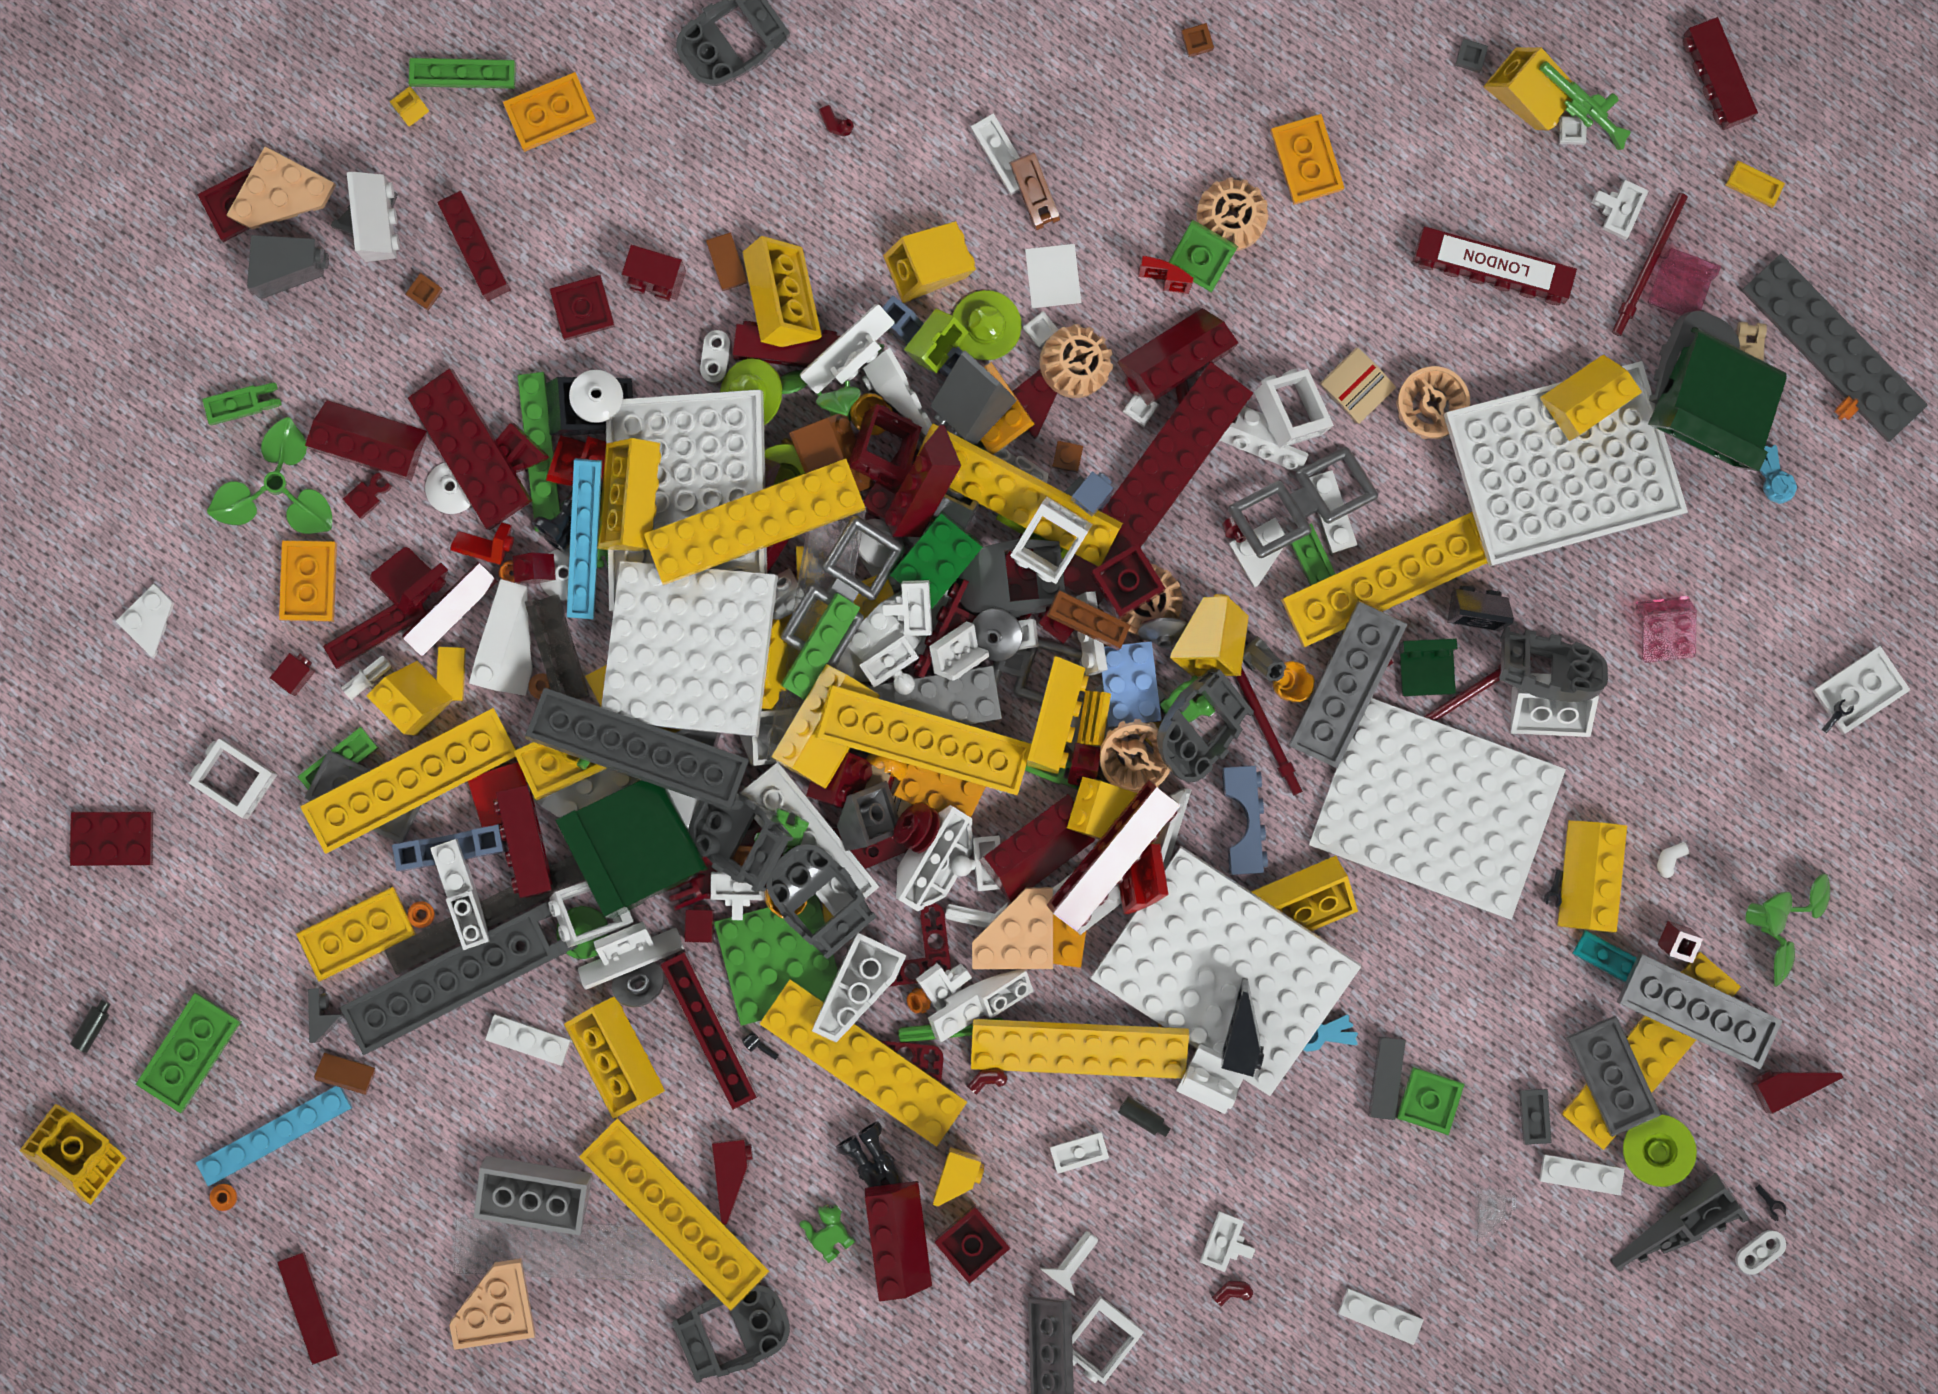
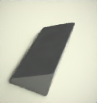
M1379 1036L1369 1117L1388 1120L1396 1119L1406 1040Z

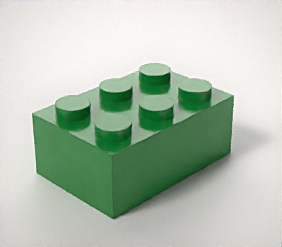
M942 511L890 576L900 584L902 581L929 580L932 609L975 558L984 544Z

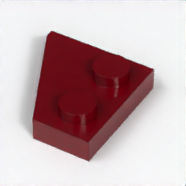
M1041 369L1012 391L1034 422V425L1027 430L1034 439L1038 437L1058 394L1046 383Z
M510 422L496 439L515 473L521 472L549 458L515 423Z

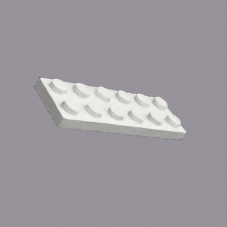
M778 762L740 792V794L771 811L775 816L777 808L788 811L787 823L791 825L795 824V816L807 820L809 825L803 834L801 845L812 844L825 850L840 866L848 871L865 899L879 888L851 851H845L842 840ZM755 815L754 819L763 828L765 822L758 815ZM785 846V848H784V850H783V852H782L783 854H784L785 851L788 849L787 846ZM836 877L815 893L833 916L853 900L852 896Z

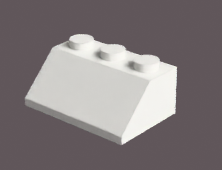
M347 172L355 252L365 262L397 258L396 250H400V241L398 234H394L393 224H397V215L395 208H391L390 198H394L392 182H389L382 174Z
M1530 673L1536 676V681L1548 685L1551 682V674ZM1512 686L1511 734L1590 737L1599 695L1588 701L1564 702L1535 697Z

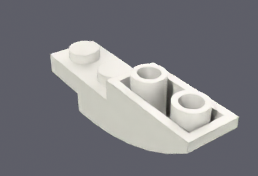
M458 839L431 847L430 849L447 896L446 901L463 950L489 942L488 931L469 866L464 860Z
M1020 969L987 978L944 999L946 1007L928 1017L935 1038L939 1042H943L973 1023V1019H979L984 1015L991 1019L1034 992L1027 971Z

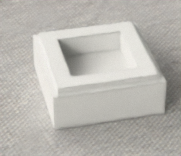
M1560 116L1559 144L1585 145L1587 127L1583 124V121L1579 117Z
M1044 311L1023 327V330L1039 349L1059 330Z
M1133 395L1122 413L1144 427L1159 404L1154 401L1147 406L1141 396Z

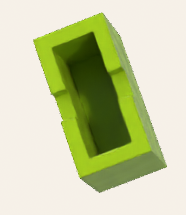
M936 308L904 350L918 365L937 374L949 358L947 354L953 347L957 348L969 332L954 316Z

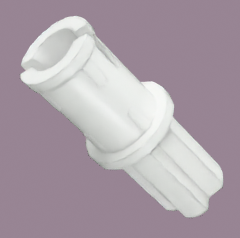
M384 656L379 657L366 669H360L359 674L343 685L341 689L349 699L353 700L364 689L374 686L373 682L391 668L390 662Z

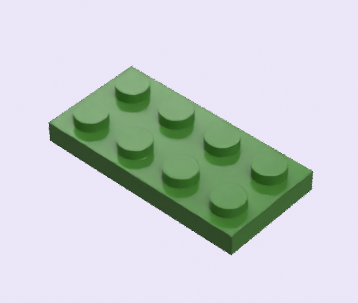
M194 993L135 1085L177 1112L183 1113L242 1021L200 994Z

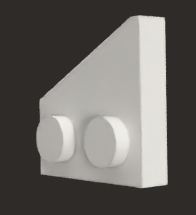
M1276 518L1253 530L1263 546L1285 535ZM1234 540L1229 543L1231 550L1253 588L1260 584L1282 551L1280 549L1264 558H1258L1247 540L1241 543Z
M153 584L116 622L154 658L157 655V648L161 636L164 635L167 626L166 622L171 615L174 602L156 584Z

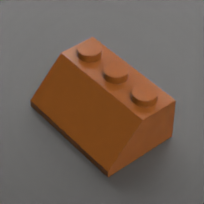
M842 414L827 417L789 433L805 474L843 459H847L849 464L856 442L848 417ZM850 468L859 492L874 486L872 478Z

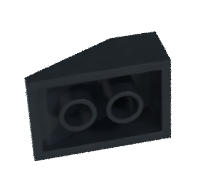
M556 377L546 383L550 435L575 436L606 433V421L599 423L586 421L580 418L572 409L569 393L571 385L577 377ZM616 378L621 385L623 399L633 398L632 378ZM593 390L591 392V396L593 398H599L601 396V392L599 390Z
M1460 586L1459 589L1452 591L1447 623L1493 631H1501L1513 624L1514 617L1509 598L1502 597V592L1486 590L1485 594L1475 592L1476 588L1470 586Z
M1243 978L1222 1050L1221 1068L1253 1077L1255 1069H1261L1264 1059V1046H1260V1034L1249 981Z

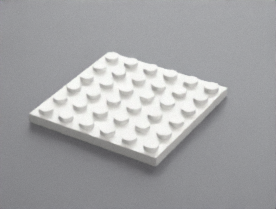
M620 561L601 708L656 727L758 737L778 576L774 574L706 569L663 585L655 564Z

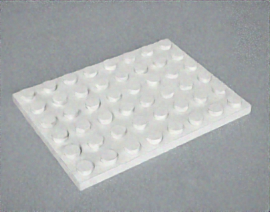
M1642 361L1622 366L1628 370L1642 393L1571 441L1567 439L1540 399L1542 395L1560 383L1443 414L1489 567L1688 513L1664 432L1648 425L1656 405L1649 401L1652 392Z
M762 390L623 399L617 414L606 421V443L629 438L660 443L661 461L658 465L657 475L659 487L655 498L657 511L653 520V530L765 489L764 403ZM767 547L709 569L767 574ZM608 550L609 611L614 612L620 561L655 564L650 550Z
M1372 698L1338 769L1336 768L1309 846L1512 920L1566 769Z
M1180 846L1164 869L1169 895L1133 914L1091 975V979L1163 1027L1189 1029V1044L1195 1048L1202 1044L1221 1054L1242 979H1248L1260 1034V1046H1264V1059L1261 1069H1255L1253 1077L1245 1075L1244 1080L1271 1096L1360 970L1361 964Z

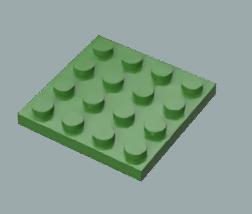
M813 895L807 900V905L802 913L797 915L812 934L825 924L819 898L817 895ZM769 908L743 914V920H732V917L714 922L741 1026L761 1021L790 979L825 1002L838 972L834 954L826 959L817 948L810 945L799 933L790 927L784 918L778 917Z

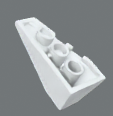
M888 348L863 368L865 376L861 377L868 391L874 390L875 394L881 396L898 415L907 417L913 423L921 426L920 435L925 438L932 423L927 414L922 412V406L916 393L909 389V383L903 369L892 350Z

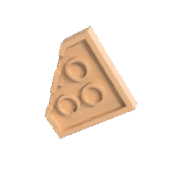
M264 147L227 216L253 230L262 227L264 224L283 221L311 210L323 209L336 184L281 154Z
M1053 887L1025 888L972 941V969H1053V913L1047 906L1053 897Z
M522 1258L495 1262L450 1320L449 1326L454 1350L535 1338V1327Z

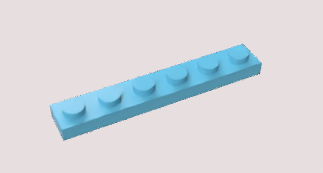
M578 458L574 460L567 617L594 619L602 460Z
M335 1086L196 1162V1165L207 1186H211L353 1107L343 1088Z

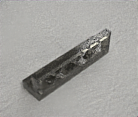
M553 595L541 600L531 599L525 601L551 690L576 699L590 696L560 596Z

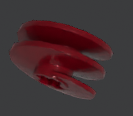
M923 802L911 805L901 814L896 822L893 833L895 842L902 844L903 847L911 849L915 853L924 852L931 846L939 831V813Z

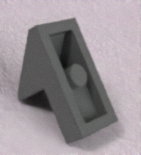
M324 988L308 989L309 1043L320 1042L344 1017L343 1014L325 1015V1010L329 1007V997L327 993H324Z

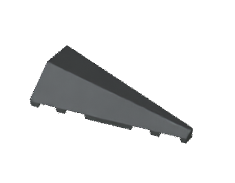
M1714 1173L1611 1260L1620 1272L1623 1271L1625 1265L1635 1259L1643 1263L1648 1261L1647 1255L1661 1250L1663 1254L1701 1240L1702 1235L1714 1228L1721 1232L1727 1229L1726 1223L1736 1219H1740L1744 1223L1750 1219L1726 1183L1717 1173Z

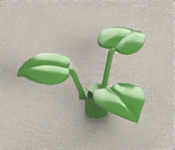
M878 343L881 347L878 353L885 347L884 344ZM803 370L791 371L780 376L782 394L797 392L807 385L800 377V373ZM846 380L845 387L837 391L822 394L820 391L817 394L816 402L819 407L829 410L831 416L842 414L851 421L850 408L860 397L861 392L857 387H850V381Z
M286 417L275 423L263 438L261 452L264 459L271 463L278 462L275 471L265 476L264 486L254 495L250 496V490L245 484L236 481L225 483L217 490L207 509V513L212 518L228 525L246 524L257 514V508L253 500L257 499L265 491H268L272 495L284 493L294 502L288 507L286 516L289 525L295 531L303 534H314L331 530L333 522L332 512L324 496L315 490L305 489L299 494L298 499L295 498L286 489L287 482L280 473L283 463L286 465L299 463L304 458L307 450L305 446L306 440L291 418Z
M1826 873L1819 875L1814 881L1810 891V904L1806 907H1792V895L1790 892L1785 891L1768 899L1763 905L1751 903L1747 908L1746 923L1762 927L1761 932L1768 933L1780 942L1774 959V987H1777L1786 979L1795 961L1794 943L1791 941L1787 942L1779 934L1784 930L1790 912L1812 911V917L1816 919L1823 915L1830 900V882Z

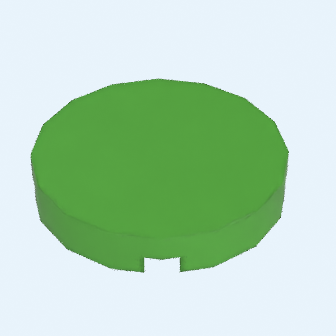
M579 906L567 911L576 936L608 925V921L603 914L593 907ZM557 923L556 929L557 941L561 940L558 932L559 923ZM609 934L578 944L576 949L570 950L566 954L578 959L595 957L598 953L595 949L594 941L604 938Z

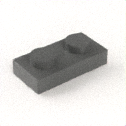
M1548 1089L1519 1090L1523 1144L1552 1143Z

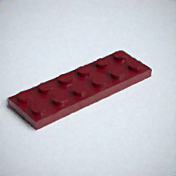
M449 368L408 397V400L487 530L493 529L532 502V499L453 369Z

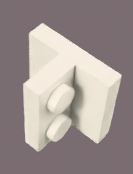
M1199 1044L1176 1091L1225 1114L1227 1109H1231L1234 1105L1238 1089L1245 1075L1222 1069V1054Z

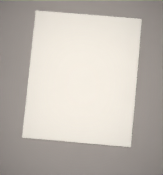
M1075 244L1025 249L1032 308L1081 303Z

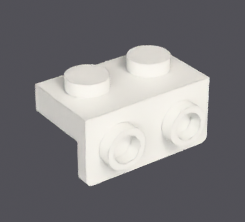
M967 621L929 646L934 674L949 680L960 678L964 673L989 657L988 650L978 647L974 624Z

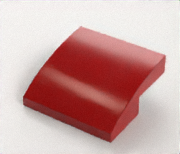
M1142 256L1138 277L1164 280L1163 291L1190 293L1193 277L1187 272L1164 260Z
M560 435L546 481L573 486L575 458L602 460V481L606 441L587 436L585 443Z
M519 762L482 773L467 781L481 828L503 824L501 815H497L494 808L493 800L497 799L496 792L527 785Z
M1160 844L1148 845L1143 851L1141 859L1131 865L1126 871L1125 878L1119 884L1124 914L1144 909L1169 895Z

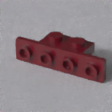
M958 579L949 588L947 593L949 599L946 606H942L937 613L936 620L938 623L934 631L932 630V635H927L924 644L927 646L923 655L919 654V659L914 662L913 668L916 669L913 674L914 676L924 678L932 661L929 646L966 621L972 623L976 616L957 607L969 581Z

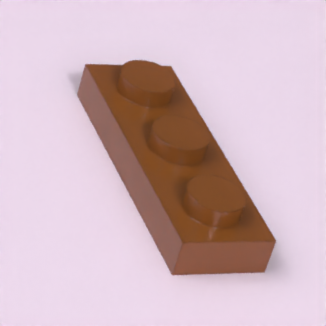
M1060 590L1056 593L1047 613V617L1116 650L1121 649L1131 626Z

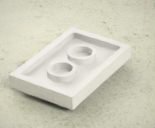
M1878 646L1813 689L1812 692L1830 718L1835 713L1834 705L1837 702L1846 699L1841 705L1844 712L1854 705V710L1851 714L1841 717L1835 723L1843 735L1909 692L1910 688L1881 646Z

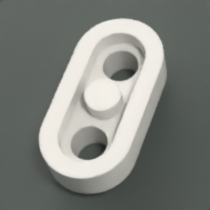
M720 330L709 332L703 344L700 372L703 379L711 384L723 381L728 369L731 342L728 335ZM715 339H720L722 344L719 347H713L712 342ZM711 365L718 366L716 373L708 371Z
M1773 1230L1762 1232L1737 1252L1735 1258L1737 1267L1746 1274L1754 1275L1759 1273L1785 1252L1786 1240L1779 1232ZM1768 1239H1773L1774 1246L1768 1249L1766 1242ZM1748 1255L1753 1257V1262L1750 1265L1745 1263V1258Z

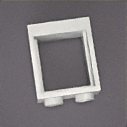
M1292 369L1278 378L1276 375H1271L1261 381L1262 385L1254 391L1279 449L1319 437L1334 426L1308 369L1302 371ZM1291 384L1295 385L1311 420L1309 423L1292 427L1276 391L1278 388Z
M1046 496L1010 556L1015 559L1019 566L1023 568L1029 567L1037 572V575L1046 582L1052 581L1056 584L1093 524ZM1042 516L1077 537L1059 567L1024 547Z
M219 738L217 742L213 741L208 746L205 752L207 757L203 763H198L190 774L192 779L189 784L239 817L248 819L277 777V774L226 740ZM223 750L259 772V775L239 805H236L202 782Z
M587 882L554 892L549 898L550 901L548 903L552 916L557 918L560 925L558 927L559 936L563 942L566 941L568 948L627 928L633 922L630 911L614 918V923L576 936L563 900L591 891Z
M1100 1295L1073 1329L1072 1345L1098 1311H1101L1129 1334L1102 1371L1073 1349V1366L1078 1363L1085 1369L1083 1374L1094 1383L1099 1380L1104 1384L1144 1331Z

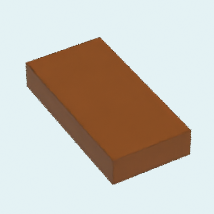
M731 232L706 240L722 291L747 284Z
M324 1053L314 1078L317 1081L366 1095L374 1077L375 1068Z

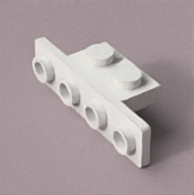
M875 304L800 373V377L817 394L835 378L841 384L846 380L850 381L857 375L858 369L863 364L869 363L876 358L878 351L881 349L876 340L894 324V320L879 304Z
M1246 406L1238 414L1236 422L1230 425L1219 440L1296 472L1303 468L1308 457V453L1291 446L1279 449L1264 414Z
M643 921L594 941L595 949L600 959L579 967L578 972L582 985L587 990L684 949L677 928L651 937Z

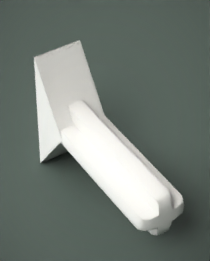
M1007 903L995 914L948 904L945 918L951 921L987 928L1007 907Z
M1086 1231L1058 1268L1040 1267V1269L1075 1296L1070 1278L1098 1243L1097 1237Z

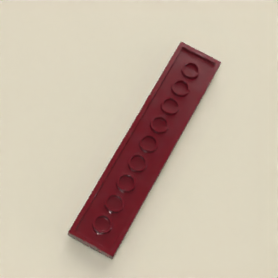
M1212 362L1203 371L1101 511L1123 523L1102 564L1137 543L1140 547L1143 546L1254 394ZM1074 554L1063 572L1064 585L1077 595L1085 592H1095L1097 605L1099 606L1104 596L1090 575L1091 571L1098 566Z

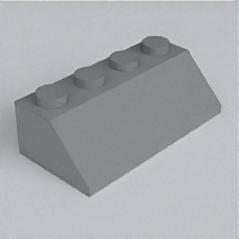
M486 1156L479 1170L473 1218L581 1235L589 1201L592 1173Z

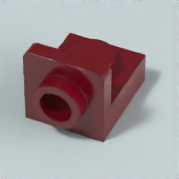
M1048 606L1046 611L1039 613L1037 616L1040 619L1038 626L1064 644L1074 629L1047 617L1050 606Z
M1075 743L1068 777L1069 784L1080 786L1082 777L1096 780L1100 761L1099 747Z

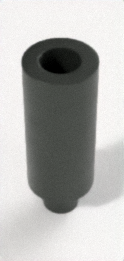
M101 999L97 1007H91L70 1042L74 1048L85 1053L89 1051L110 1016L107 1013L111 1005L109 1002Z
M1127 1096L1118 1111L1119 1114L1154 1136L1158 1132L1166 1137L1171 1129L1163 1123L1164 1118Z

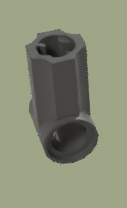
M1256 636L1244 647L1243 663L1251 671L1256 670L1269 682L1279 681L1284 676L1286 665L1273 654L1260 637Z

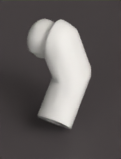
M1685 842L1664 849L1660 853L1657 869L1662 877L1669 878L1673 876L1676 859L1689 854V849Z

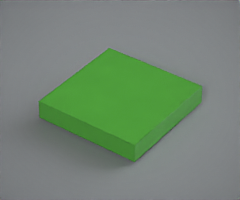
M1192 220L1169 263L1187 272L1193 277L1194 283L1212 293L1238 246Z
M1412 1067L1396 1118L1449 1135L1465 1084Z

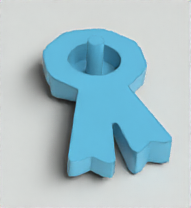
M1773 445L1771 448L1765 446L1764 450L1768 454L1759 471L1766 478L1763 491L1770 501L1778 504L1792 500L1797 490L1794 477L1780 470L1777 446Z
M1344 1015L1325 1025L1321 1024L1303 1050L1306 1052L1319 1050L1325 1041L1358 1045L1355 1039L1358 1036L1357 1032H1341V1030L1354 1026L1349 1022V1015Z

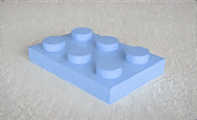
M1152 641L1124 644L1120 650L1109 646L1104 647L1108 670L1101 672L1103 691L1111 693L1107 717L1108 727H1116L1122 721H1125V723L1134 722V719H1140L1144 723L1161 721Z

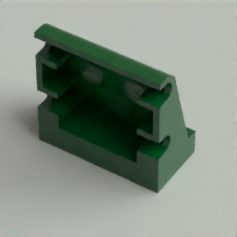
M1693 327L1691 332L1695 334L1694 341L1689 347H1683L1669 377L1674 380L1673 386L1668 393H1662L1648 425L1735 468L1760 471L1768 454L1764 448L1784 389L1787 374L1697 327Z
M643 780L555 820L606 918L614 919L643 904L645 900L655 895H660L685 882L692 875L708 869L668 789Z

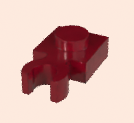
M380 473L372 476L368 487L364 482H361L343 498V501L361 520L381 503L376 496L379 493H387L392 487L389 483L385 484L384 487L377 486L378 480L383 477Z

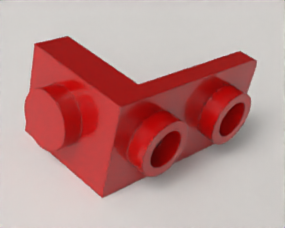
M501 522L493 537V541L459 531L451 543L450 550L501 565L506 553L510 552L513 546L514 537L510 536L512 525Z

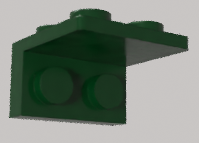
M1457 638L1403 641L1399 644L1402 696L1451 695L1456 693L1453 651L1458 649Z

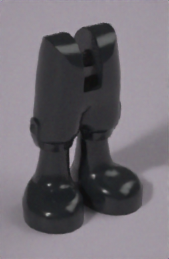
M573 489L562 502L561 512L556 517L547 519L538 516L532 521V524L544 534V539L560 552H564L570 545Z
M879 1121L868 1125L858 1133V1136L873 1156L874 1163L868 1160L856 1135L848 1137L836 1146L837 1151L841 1155L850 1156L858 1164L857 1172L859 1178L864 1180L868 1187L882 1186V1181L886 1178L890 1184L903 1183L894 1164V1157L887 1151H883L880 1146L879 1135L882 1132V1126Z

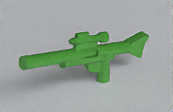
M1547 61L1543 62L1539 69L1572 99L1571 102L1568 100L1564 102L1567 106L1565 110L1572 117L1575 115L1579 117L1586 127H1591L1594 120L1609 134L1617 150L1624 149L1625 142L1631 133L1630 130L1617 127L1607 118V112L1619 101L1618 97L1614 93H1611L1606 99L1599 94L1589 96L1574 81L1570 83Z

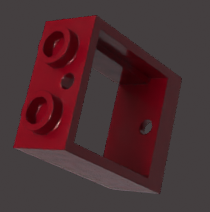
M875 404L864 413L849 461V467L894 490L904 482L909 472L922 427L913 423L911 419L892 412L886 406ZM874 425L902 438L895 465L866 450Z

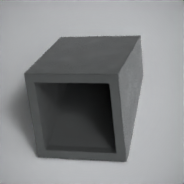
M251 235L247 288L258 298L264 299L323 277L324 269H328L329 254L325 253L326 250L316 239Z
M964 351L930 407L937 412L934 418L939 423L945 425V428L948 425L954 428L952 434L976 445L1012 407L1017 399L970 354Z

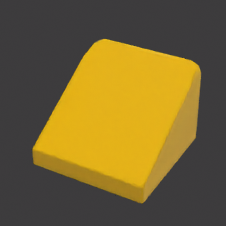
M410 86L390 101V104L409 127L429 112L426 105Z

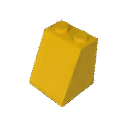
M1516 47L1483 87L1535 130L1548 131L1558 124L1559 117L1567 108L1564 102L1566 100L1571 102L1572 99L1550 80L1539 67L1543 62L1547 61L1570 83L1572 80L1542 47Z
M956 221L903 236L883 255L902 303L963 280L976 270L974 258L967 249L964 234L959 229Z
M1225 594L1203 597L1172 650L1170 658L1191 676H1202L1210 668L1220 669L1225 676H1241L1249 615Z
M415 661L387 675L366 695L403 734L418 736L453 699L419 661Z
M1082 777L1067 828L1100 840L1138 793L1102 781Z

